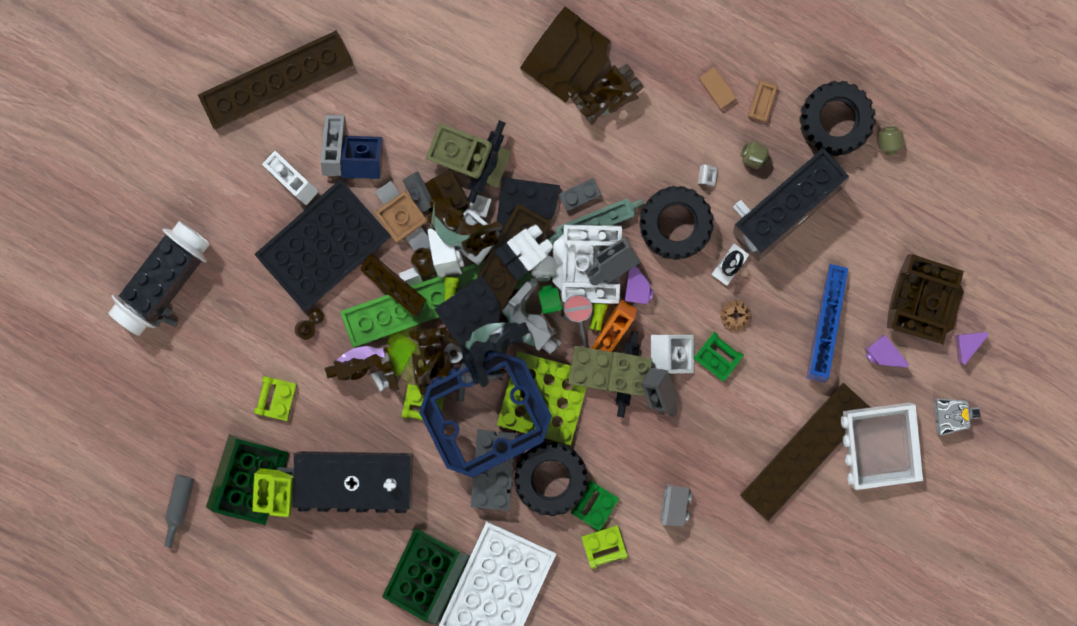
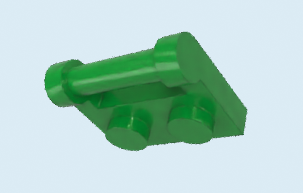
M714 331L693 359L724 382L743 358L744 354L733 349L719 338V334ZM715 343L734 358L731 363L710 347L711 344Z
M590 480L583 499L570 513L600 531L620 498ZM596 490L600 494L587 515H584L582 511Z

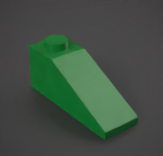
M553 285L541 287L542 291H538L543 314L562 311L558 289L553 288Z

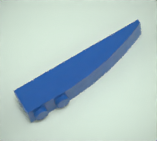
M829 265L806 379L824 383L829 379L849 268Z

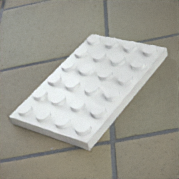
M486 521L439 626H524L556 553Z

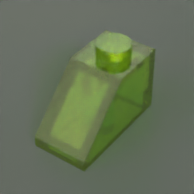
M397 332L396 335H391L387 344L390 345L388 352L394 374L400 377L418 343Z

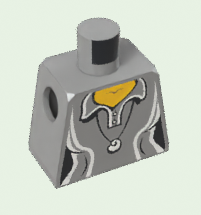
M933 398L937 435H946L970 428V419H980L979 407L969 408L968 401Z

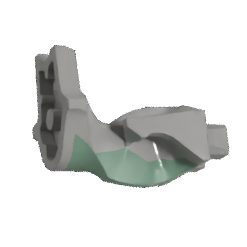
M533 277L509 301L502 314L508 318L509 323L517 322L520 324L526 322L530 333L522 336L523 342L536 346L537 350L544 349L549 354H552L563 343L555 336L558 331L555 328H549L542 316L530 314L526 311V302L538 284L537 280Z

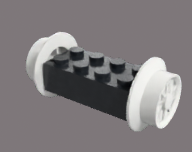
M178 221L172 230L162 229L167 235L162 238L119 296L114 294L111 296L115 305L108 314L120 325L137 336H140L146 327L154 329L157 327L153 322L157 321L202 261L207 262L204 252L210 243L181 221Z

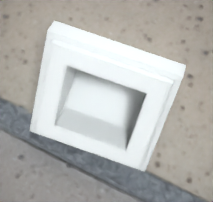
M700 165L698 184L715 186L717 167Z
M414 268L399 273L400 277L410 286L423 282L421 276L415 272Z
M380 370L370 375L379 392L389 387L387 379Z

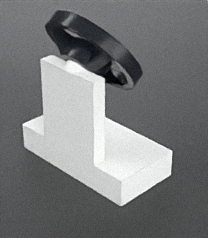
M733 244L711 275L727 286L734 275L740 270L749 254L736 244Z

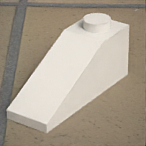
M276 151L262 164L305 205L319 192Z

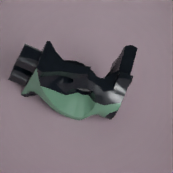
M517 322L494 323L482 326L472 332L469 341L461 344L462 361L468 368L475 385L480 383L482 387H485L489 383L483 366L485 353L488 350L503 353L513 343L519 344L523 342L522 336L530 333L526 322L520 324Z

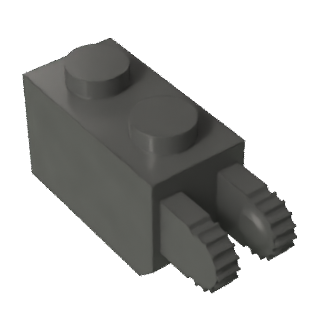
M623 237L595 256L596 264L590 267V269L588 268L586 275L589 278L590 284L594 286L605 280L609 283L626 271L634 268L641 261L634 248Z
M651 368L641 383L650 409H657L661 415L668 411L669 416L674 417L677 414L675 401L678 397L669 372L664 369Z

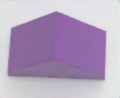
M980 332L955 335L958 362L961 365H965L989 334Z

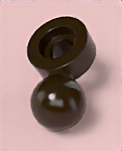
M319 309L312 310L308 321L301 320L295 325L296 336L304 340L312 338L315 334L314 325L324 321V313ZM304 326L305 331L302 333L301 329Z

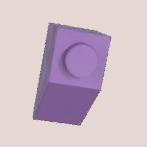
M635 266L628 270L624 301L648 304V300L652 301L653 289H650L649 282Z
M881 335L864 349L867 352L866 358L872 364L875 362L877 365L909 366L908 362L886 335Z

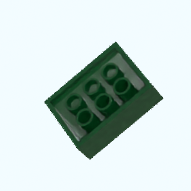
M229 434L206 508L214 513L266 525L269 513L253 512L254 474L259 469L277 470L278 467H284L289 452Z
M415 528L382 597L422 621L437 625L470 555Z

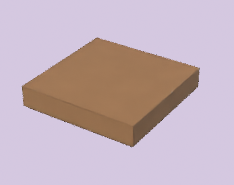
M406 190L374 212L396 243H399L428 222Z

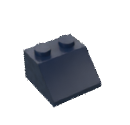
M344 136L341 155L342 178L380 179L382 137Z

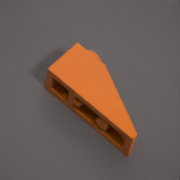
M621 299L591 349L612 352L634 320L637 308Z

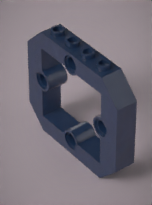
M489 351L485 353L483 366L487 375L504 366L506 367L515 385L510 391V399L517 405H525L536 429L512 441L506 438H499L494 441L492 451L468 463L455 440L460 433L459 425L455 421L445 420L436 400L462 387L469 388L474 386L473 380L470 383H464L462 380L463 374L469 372L467 367L461 370L457 367L448 372L449 376L443 379L439 376L430 381L431 385L427 387L419 414L447 469L475 477L543 443L552 416L525 361L504 353ZM523 390L525 398L522 401H517L514 398L515 391ZM449 424L455 427V433L451 436L445 433V427ZM499 442L507 444L508 449L505 453L497 451L496 447Z

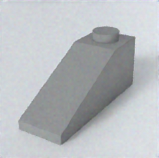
M325 115L321 153L323 176L342 175L341 155L345 117L341 115Z

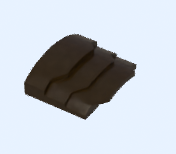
M564 7L529 53L520 70L567 103L570 98L568 93L573 90L577 93L586 92L608 62L606 48L611 41L570 9Z
M908 254L901 267L892 293L887 328L943 345L946 334L954 329L958 308L964 294L961 286L964 271L914 254Z

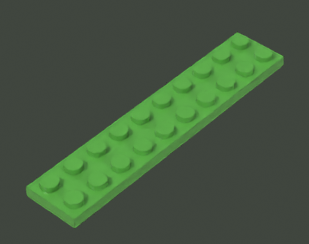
M486 260L482 261L479 265L475 263L461 268L462 274L449 276L460 278L456 293L477 278ZM530 271L520 278L514 291L522 288L527 281L532 279ZM436 277L411 286L427 299L418 316H413L389 294L340 311L352 347L354 348L439 318L434 308L444 302V278Z

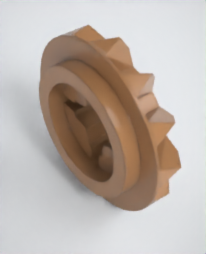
M733 300L723 306L720 318L722 324L727 329L739 331L750 323L751 313L749 307L744 302ZM735 307L738 313L744 314V316L738 318L737 324L734 318L728 317V315L734 313Z

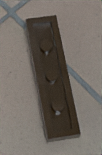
M368 255L361 271L413 316H418L427 299L375 255Z

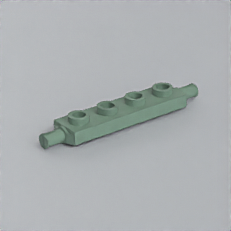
M624 199L556 227V234L546 237V239L551 240L549 241L551 244L564 234V225H614L634 217V210L644 206V203H641L643 200L640 199L631 203L628 199Z

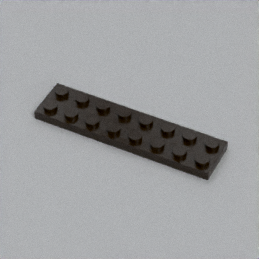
M337 30L204 91L198 94V97L213 129L216 130L353 66Z
M517 204L498 238V243L494 245L477 278L482 276L494 293L499 305V316L519 282L507 269V266L519 258L521 254L504 265L494 251L525 228L528 230L535 225L542 231V234L534 239L539 245L551 224L549 220L520 204ZM447 330L443 339L461 348L449 330Z
M842 382L743 490L740 496L769 521L843 441V436H845V428H842L841 425L843 411L871 407ZM863 418L852 421L853 429Z

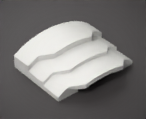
M564 225V234L554 242L553 248L555 275L552 281L562 291L561 302H566L570 296L577 294L586 296L591 303L619 304L620 276L609 283L605 280L594 286L590 284L586 272L588 268L590 269V267L596 264L594 259L597 254L622 239V226Z

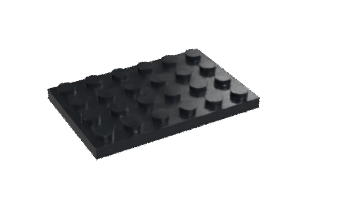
M340 179L254 255L300 308L306 312L365 261L368 255L373 254L392 236L343 180Z

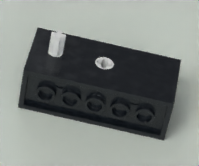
M822 148L752 210L742 200L737 202L732 208L740 215L741 219L735 223L733 234L759 262L845 187L849 175Z
M298 451L294 453L293 508H298V511H309L312 508H317L318 512H329L331 508H335L337 512H348L350 509H356V512L365 513L369 509H375L376 513H387L388 509L395 510V513H406L412 507L413 453ZM353 478L357 482L355 486H353V483H350V480Z

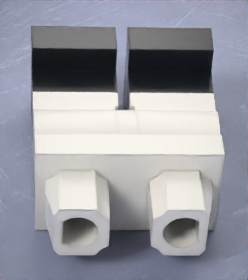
M537 225L530 227L528 230L525 228L494 251L504 265L521 254L519 258L507 266V269L517 281L547 257L546 254L553 248L548 239L540 245L534 240L542 234Z

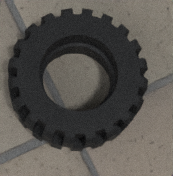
M831 81L819 86L806 98L800 111L799 123L802 126L800 129L802 134L804 133L806 136L805 140L807 143L810 142L813 145L812 148L816 151L824 148L828 154L833 156L846 155L860 148L872 135V129L876 122L874 120L876 112L875 109H872L871 104L873 102L871 98L868 99L866 97L867 93L864 90H859L857 85L854 83L850 85L847 81ZM841 101L852 109L855 116V124L848 134L832 136L821 126L820 112L829 102Z
M669 186L653 194L644 205L639 221L640 233L647 247L656 255L658 254L662 258L673 260L686 259L701 251L709 242L714 228V217L709 203L707 204L704 200L705 198L696 193L694 189H688L685 186ZM672 205H680L687 208L694 218V229L691 235L681 241L667 239L659 229L658 220L660 214L665 208Z
M543 442L525 452L518 461L514 477L516 492L522 503L531 511H535L543 516L563 515L567 511L573 510L583 499L588 481L587 470L582 458L574 449L558 442ZM545 461H557L564 465L569 473V484L566 490L558 496H544L536 490L533 484L535 469Z

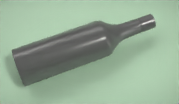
M178 474L175 476L165 516L168 524L165 547L172 548L176 530L185 520L195 480L192 477Z

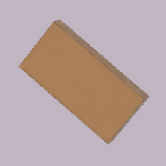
M715 67L698 78L720 110L736 99V96Z
M762 80L759 81L749 111V118L767 122L778 88L777 85Z

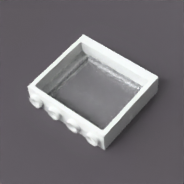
M902 403L843 411L841 425L842 428H845L843 444L844 447H847L845 463L846 466H849V474H847L848 485H851L855 490L923 481L915 404Z

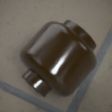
M418 248L415 250L411 257V264L415 272L424 277L433 275L436 269L433 265L431 249Z

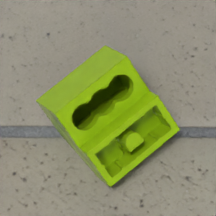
M259 469L254 474L253 512L289 517L292 514L294 477L279 470Z

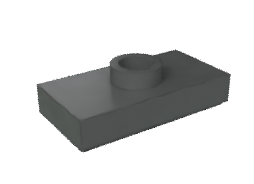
M415 172L405 178L403 182L420 211L424 213L431 209L430 199L432 198L419 172Z

